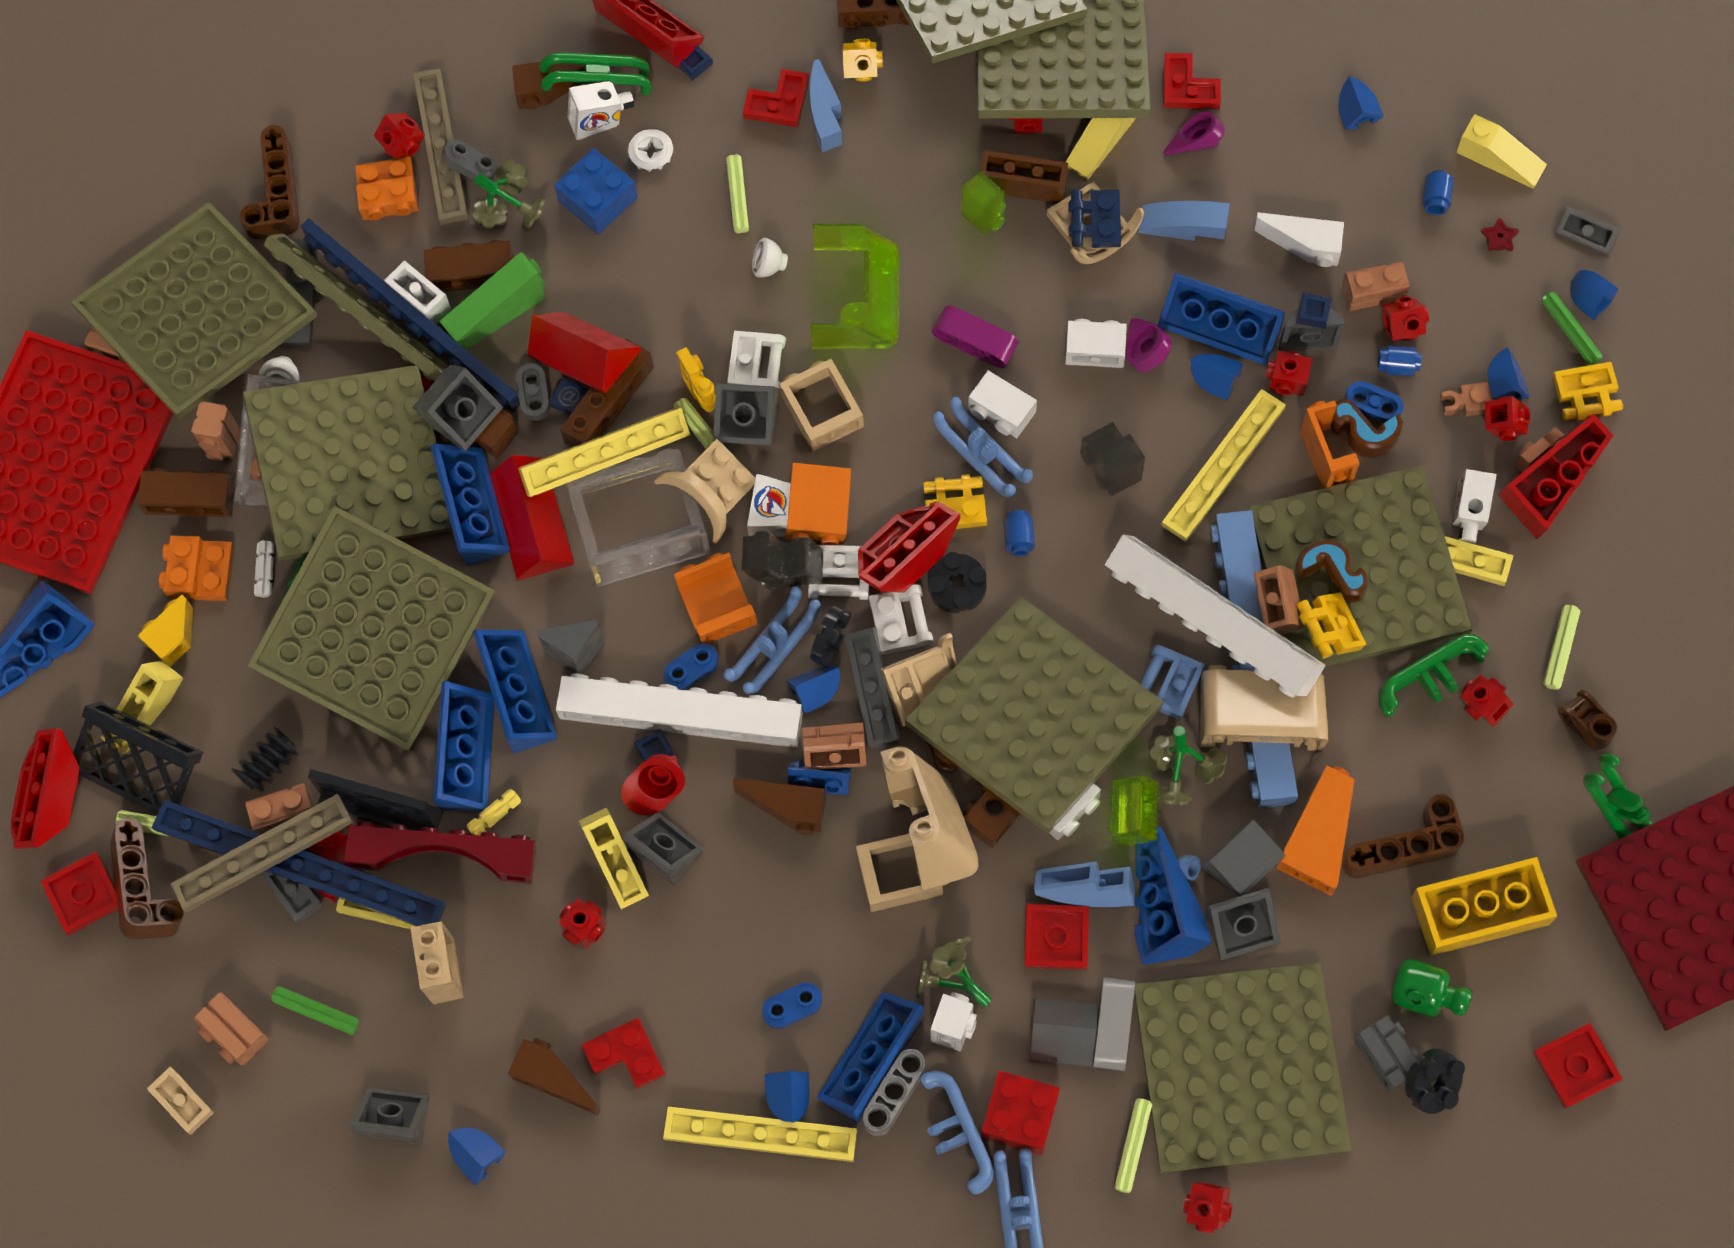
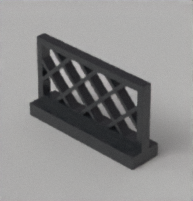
M101 701L86 705L81 716L85 718L73 754L79 765L83 753L89 751L96 768L88 770L79 765L78 775L158 814L161 808L156 793L167 789L172 803L180 805L194 765L200 763L203 751ZM93 725L101 728L105 741L94 744L90 734ZM120 738L127 741L131 751L130 754L120 757L114 742ZM107 744L113 761L102 764L96 748ZM145 751L152 753L157 766L146 770L140 753ZM133 756L139 773L128 777L122 761ZM115 764L121 781L116 783L110 781L104 769L105 767ZM170 764L183 769L179 781L172 783L166 766ZM159 769L165 786L154 790L148 773ZM140 776L147 791L146 794L141 796L134 792L130 780Z
M313 769L310 770L308 779L321 794L317 805L338 794L351 817L385 827L397 824L407 827L406 830L419 831L420 827H431L438 830L444 813L441 808L430 806L426 801Z

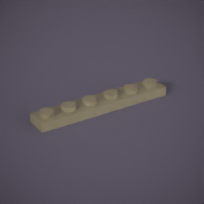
M441 68L413 73L439 222L443 225L468 220L461 175L459 172L448 167L442 159L444 147L449 141L454 140Z
M336 794L170 884L182 909L187 913L354 822L341 797Z

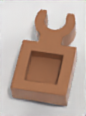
M1488 382L1461 385L1459 394L1448 390L1442 392L1440 396V401L1449 400L1453 403L1452 406L1444 407L1443 415L1448 416L1455 414L1459 409H1463L1465 417L1485 414V402L1494 400Z
M1555 427L1535 444L1531 441L1519 451L1518 455L1520 458L1515 467L1521 473L1524 472L1559 443L1564 434Z

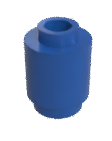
M1435 170L1425 177L1422 204L1425 212L1428 214L1443 215L1451 206L1454 179L1446 171Z
M1388 345L1387 348H1380L1378 371H1385V375L1413 377L1415 371H1420L1422 354L1416 353V347Z
M1015 510L1007 513L1006 520L1004 521L1005 550L1013 556H1026L1035 548L1033 519L1030 518V513L1024 510Z

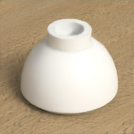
M764 237L759 240L755 247L752 271L756 277L761 278L774 275L778 270L784 271L788 256L782 253L780 247L774 241Z
M279 356L268 360L262 365L258 374L259 381L264 388L299 383L298 369L287 356Z

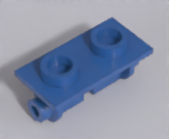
M797 759L796 762H790L788 785L825 789V793L832 795L849 794L851 768L814 770L805 769L804 760Z

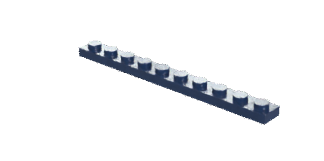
M308 218L301 225L305 235L303 240L311 249L322 251L325 254L324 258L334 268L341 267L349 281L354 285L360 283L366 288V294L374 302L378 303L381 301L387 306L385 309L394 319L399 320L401 318L407 323L406 327L413 335L418 338L423 336L428 341L427 344L437 355L443 353L449 358V364L466 368L503 408L506 406L510 411L514 412L520 406L518 393Z
M167 800L163 801L151 827L157 832L222 856L260 836V834ZM304 850L265 870L266 872L413 926L440 922L447 905L441 900Z

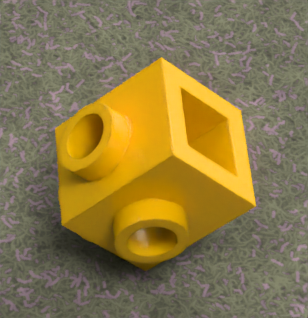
M856 39L854 43L843 44L844 78H855L856 81H870L872 77H878L877 68H883L882 51H877L876 42H871L870 39Z

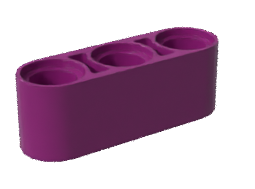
M950 305L945 306L931 330L932 334L940 341L998 368L1006 367L1019 344V340L1010 332Z

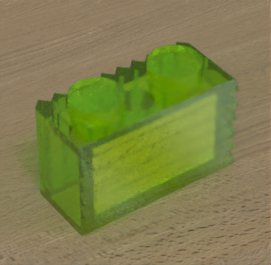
M979 172L961 189V214L984 235H988L992 230L997 231L1004 224L1006 218L1003 215L1006 204L1004 203V190H1000V186H996V182L988 179V175H984V172Z
M1141 775L1113 780V792L1110 795L1112 821L1109 825L1111 841L1131 846L1158 839L1156 836L1158 833L1156 830L1158 827L1156 816L1158 815L1157 804L1159 802L1157 798L1159 796L1157 792L1159 790L1157 786L1159 784L1156 780Z

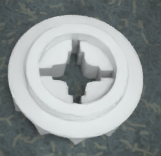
M656 129L643 130L637 133L631 139L628 147L631 162L638 169L643 168L649 172L657 168L661 170L663 165L670 163L671 156L674 153L673 144L669 136ZM651 143H653L657 152H654L653 156L649 158L645 151H648Z

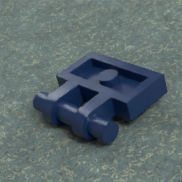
M1072 190L1071 200L1068 202V211L1071 213L1069 236L1072 237V246L1081 247L1084 245L1083 238L1092 237V248L1121 247L1120 190H1091V201L1082 200L1081 190ZM1083 214H1091V225L1083 224Z

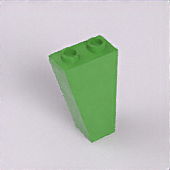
M522 252L516 255L440 320L443 331L467 350L546 299L543 287L546 285L539 275L542 272L533 258L528 260Z

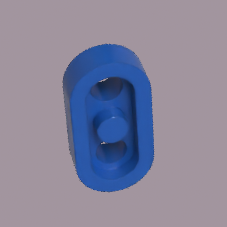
M1363 381L1355 382L1347 389L1345 399L1352 400L1362 414L1368 418L1384 424L1397 414H1400V416L1402 414L1403 402L1394 393ZM1355 397H1362L1364 402H1357ZM1389 408L1392 413H1384L1382 409Z
M706 643L693 646L665 667L663 672L665 684L676 686L678 690L687 691L716 670L719 663L717 651L713 646ZM700 654L708 655L705 661L697 659ZM676 671L684 673L681 678H674L673 674Z
M801 983L770 997L762 1007L765 1023L771 1028L782 1029L815 1014L822 1005L821 991L812 983ZM804 993H809L812 995V999L810 1002L804 1003L800 1000L801 996ZM776 1006L784 1009L783 1013L779 1016L772 1014V1009Z

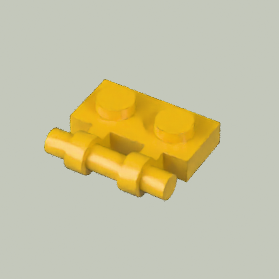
M687 347L676 352L681 377L700 406L706 412H712L715 409L716 396L714 384L708 378H705L702 372L704 368L699 357L696 354L692 356Z
M1612 362L1555 371L1553 373L1552 379L1559 403L1571 401L1572 408L1562 409L1564 421L1575 419L1576 422L1582 421L1593 414H1600L1601 417L1611 416L1612 412L1623 410L1622 400H1610L1609 394L1617 393L1619 389ZM1597 396L1598 403L1584 404V398Z
M970 474L961 475V478L944 480L943 477L934 478L935 481L923 482L924 494L936 493V499L925 500V506H930V503L939 501L959 513L961 518L956 529L987 526L984 494L972 495L971 490L983 488L982 476L970 477ZM962 490V497L946 498L945 491Z
M1341 592L1318 596L1312 601L1314 609L1311 608L1308 600H1303L1297 604L1300 612L1299 619L1303 626H1307L1312 636L1311 643L1315 650H1319L1323 659L1333 655L1330 647L1331 644L1337 655L1359 651L1367 645ZM1318 621H1321V622H1322V624H1323V626H1324V628H1325V630H1326L1325 633H1323L1322 628H1321V626H1320V624H1319Z

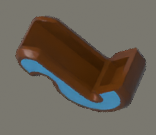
M1341 399L1336 402L1337 407L1330 428L1337 435L1342 430H1346L1348 444L1355 453L1362 457L1375 458L1387 453L1395 446L1401 434L1403 424L1400 414H1397L1378 429H1375L1352 400Z
M1323 540L1309 545L1300 553L1295 570L1297 581L1324 567L1338 592H1341L1345 602L1356 603L1364 598L1368 586V577L1362 568H1358L1356 572L1350 570L1351 555L1348 549L1341 543Z

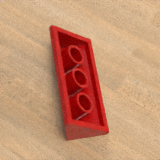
M592 0L595 11L676 68L705 38L653 0Z
M565 312L532 315L528 356L603 393L608 391L641 351L639 346Z
M511 455L489 474L509 543V553L517 581L574 565L554 489L532 497L527 496L518 470L522 466L543 458Z

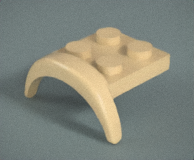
M1094 181L1080 189L1082 191V200L1091 201V190H1100ZM1071 195L1047 209V217L1072 247L1070 250L1072 256L1082 264L1099 262L1122 248L1134 236L1144 216L1142 208L1136 209L1128 223L1120 215L1121 247L1092 248V237L1083 238L1084 245L1074 247L1072 246V237L1069 236L1071 213L1068 211V202L1071 200ZM1083 214V224L1091 225V214Z
M716 439L684 472L664 473L657 477L654 483L656 485L669 484L676 486L697 500L711 520L714 532L712 542L716 544L724 534L726 514L754 486L756 478Z
M951 633L941 636L938 646L880 669L901 726H905V719L957 665Z

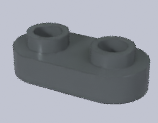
M461 140L449 141L442 151V159L448 167L474 181L478 174H483L490 180L495 176L496 169L498 168L496 161L490 155Z
M534 363L525 364L516 373L520 407L527 419L537 421L545 418L550 411L547 380L544 370L539 365ZM529 379H537L534 384L527 383ZM533 405H541L538 410L531 409Z

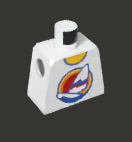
M610 81L569 88L567 118L576 140L618 126L620 111L633 108L634 100L630 91L617 94L613 83Z
M1466 469L1458 481L1452 525L1460 527L1458 540L1471 544L1476 543L1478 530H1482L1488 523L1497 474Z
M756 474L747 523L749 537L785 536L790 483Z

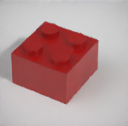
M998 1070L981 1131V1138L1018 1149L1028 1147L1032 1153L1043 1155L1060 1087Z

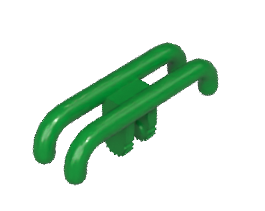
M556 52L545 56L539 64V70L542 73H547L550 67L555 64L584 65L583 71H554L549 73L541 82V89L543 91L551 90L552 85L557 82L581 83L582 86L608 81L613 84L640 86L641 94L644 96L650 95L652 91V83L647 78L650 73V66L645 59L638 56ZM610 66L636 67L639 69V74L610 73Z
M1463 634L1392 675L1385 681L1379 695V706L1383 714L1387 717L1394 715L1395 709L1399 705L1394 694L1416 680L1419 681L1432 701L1437 703L1442 700V694L1429 674L1431 671L1451 694L1458 690V685L1444 664L1460 654H1468L1474 661L1481 663L1485 660V655L1490 651L1489 645L1479 636Z
M1606 753L1599 757L1598 765L1613 789L1606 796L1600 788L1604 784L1605 778L1602 774L1596 772L1586 773L1583 777V784L1617 837L1621 839L1631 834L1621 818L1636 823L1641 829L1654 822L1649 819L1651 813L1646 806H1643V800L1640 795L1629 791L1614 768L1620 763L1619 757Z

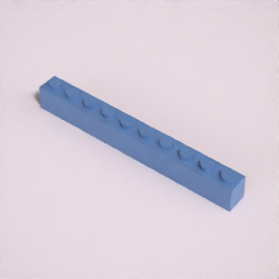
M1252 510L1216 514L1214 525H1210V538L1212 543H1217L1218 552L1214 553L1215 569L1221 570L1222 580L1218 581L1219 594L1263 623L1257 594L1258 586L1255 584L1253 574L1261 571ZM1235 660V665H1232L1231 670L1254 671L1255 667L1248 662L1242 664ZM1248 742L1249 752H1245V763L1247 770H1252L1254 781L1249 783L1250 795L1252 800H1257L1258 809L1294 805L1298 793L1290 744Z

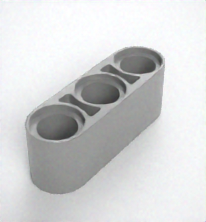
M1103 978L1093 1067L1125 1071L1135 981Z
M906 1049L900 1053L863 1113V1122L869 1134L883 1136L889 1132L921 1081V1076L925 1073V1059L918 1050ZM908 1059H915L919 1062L920 1067L916 1072L909 1073L903 1069V1063ZM891 1086H899L903 1090V1095L897 1100L889 1099L885 1094L886 1090ZM880 1112L886 1116L887 1120L883 1126L874 1127L869 1123L870 1116Z

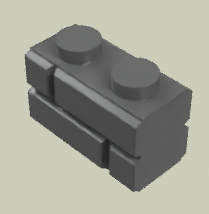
M1389 1016L1362 1030L1353 1038L1387 1093H1391L1405 1084L1410 1067L1414 1062L1419 1064L1423 1059L1415 1047L1410 1049L1403 1039L1406 1037V1033L1397 1020L1392 1022Z

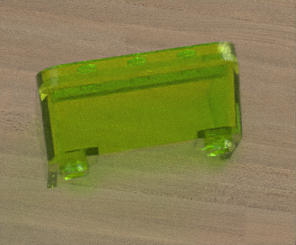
M812 224L814 250L864 252L863 302L846 304L840 312V323H811L812 348H890L894 346L899 339L900 253L897 244L861 224Z

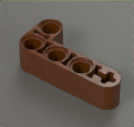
M270 125L263 129L260 137L266 201L246 205L242 208L239 215L246 233L253 239H265L270 235L283 233L289 235L294 233L299 227L292 147L284 129L278 125ZM285 190L282 194H277L279 191ZM284 215H288L285 219H279ZM260 219L257 223L251 224L254 220Z
M1437 794L1428 801L1423 811V820L1426 826L1424 829L1352 845L1347 850L1342 861L1344 872L1352 878H1362L1454 856L1464 842V832L1453 799L1445 794ZM1432 807H1442L1446 812V816H1436L1432 811ZM1441 836H1451L1455 841V845H1445L1441 840ZM1411 843H1421L1425 848V852H1415L1411 847ZM1387 848L1392 850L1395 854V859H1385L1381 855V849ZM1354 856H1357V859L1360 861L1365 860L1362 866H1359L1357 861L1352 862Z
M121 818L115 824L110 842L120 930L124 936L130 939L173 936L180 927L184 910L180 903L174 899L151 900L142 826L134 818ZM128 839L130 840V843L126 846V842ZM131 861L136 866L129 867L125 865L123 862ZM135 889L140 894L132 895L128 893L126 890ZM169 915L174 921H166L161 916ZM138 917L143 922L134 923L129 918Z

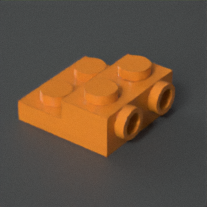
M411 157L355 165L358 207L363 220L375 221L386 216H406L411 212L419 211Z
M170 536V543H165L163 546V560L167 561L166 571H161L159 574L160 589H163V592L169 599H177L183 595L187 600L228 601L234 544L226 541H203L200 536Z

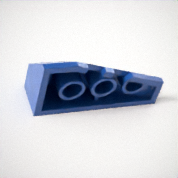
M43 581L39 583L25 600L0 637V698L25 682L27 677L39 669H45L51 665V661L65 652L69 653L77 648L95 626V623L72 602Z
M1157 826L1136 840L1135 876L1140 880V896L1135 897V907L1139 908V925L1135 926V939L1141 962L1144 965L1190 957L1212 943L1204 913L1180 868L1163 829Z

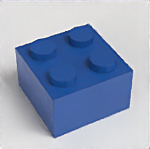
M595 148L591 149L554 185L558 202L598 235L638 198L635 182Z

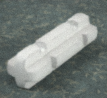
M261 540L257 544L256 554L259 555L256 558L255 581H257V584H254V594L257 597L267 598L272 594V583H270V580H273L274 557L271 555L274 554L275 548L272 541Z

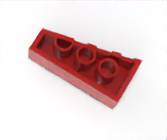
M1595 414L1591 415L1511 481L1498 496L1532 535L1538 539L1549 529L1556 516L1563 509L1570 496L1580 485L1589 469L1594 465L1614 435Z

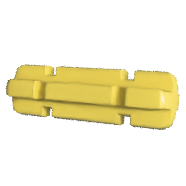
M508 789L501 795V800L496 799L479 814L480 817L478 819L474 818L466 826L472 835L480 836L482 832H486L485 829L487 827L491 828L508 814L509 808L514 809L520 804V797L514 790Z

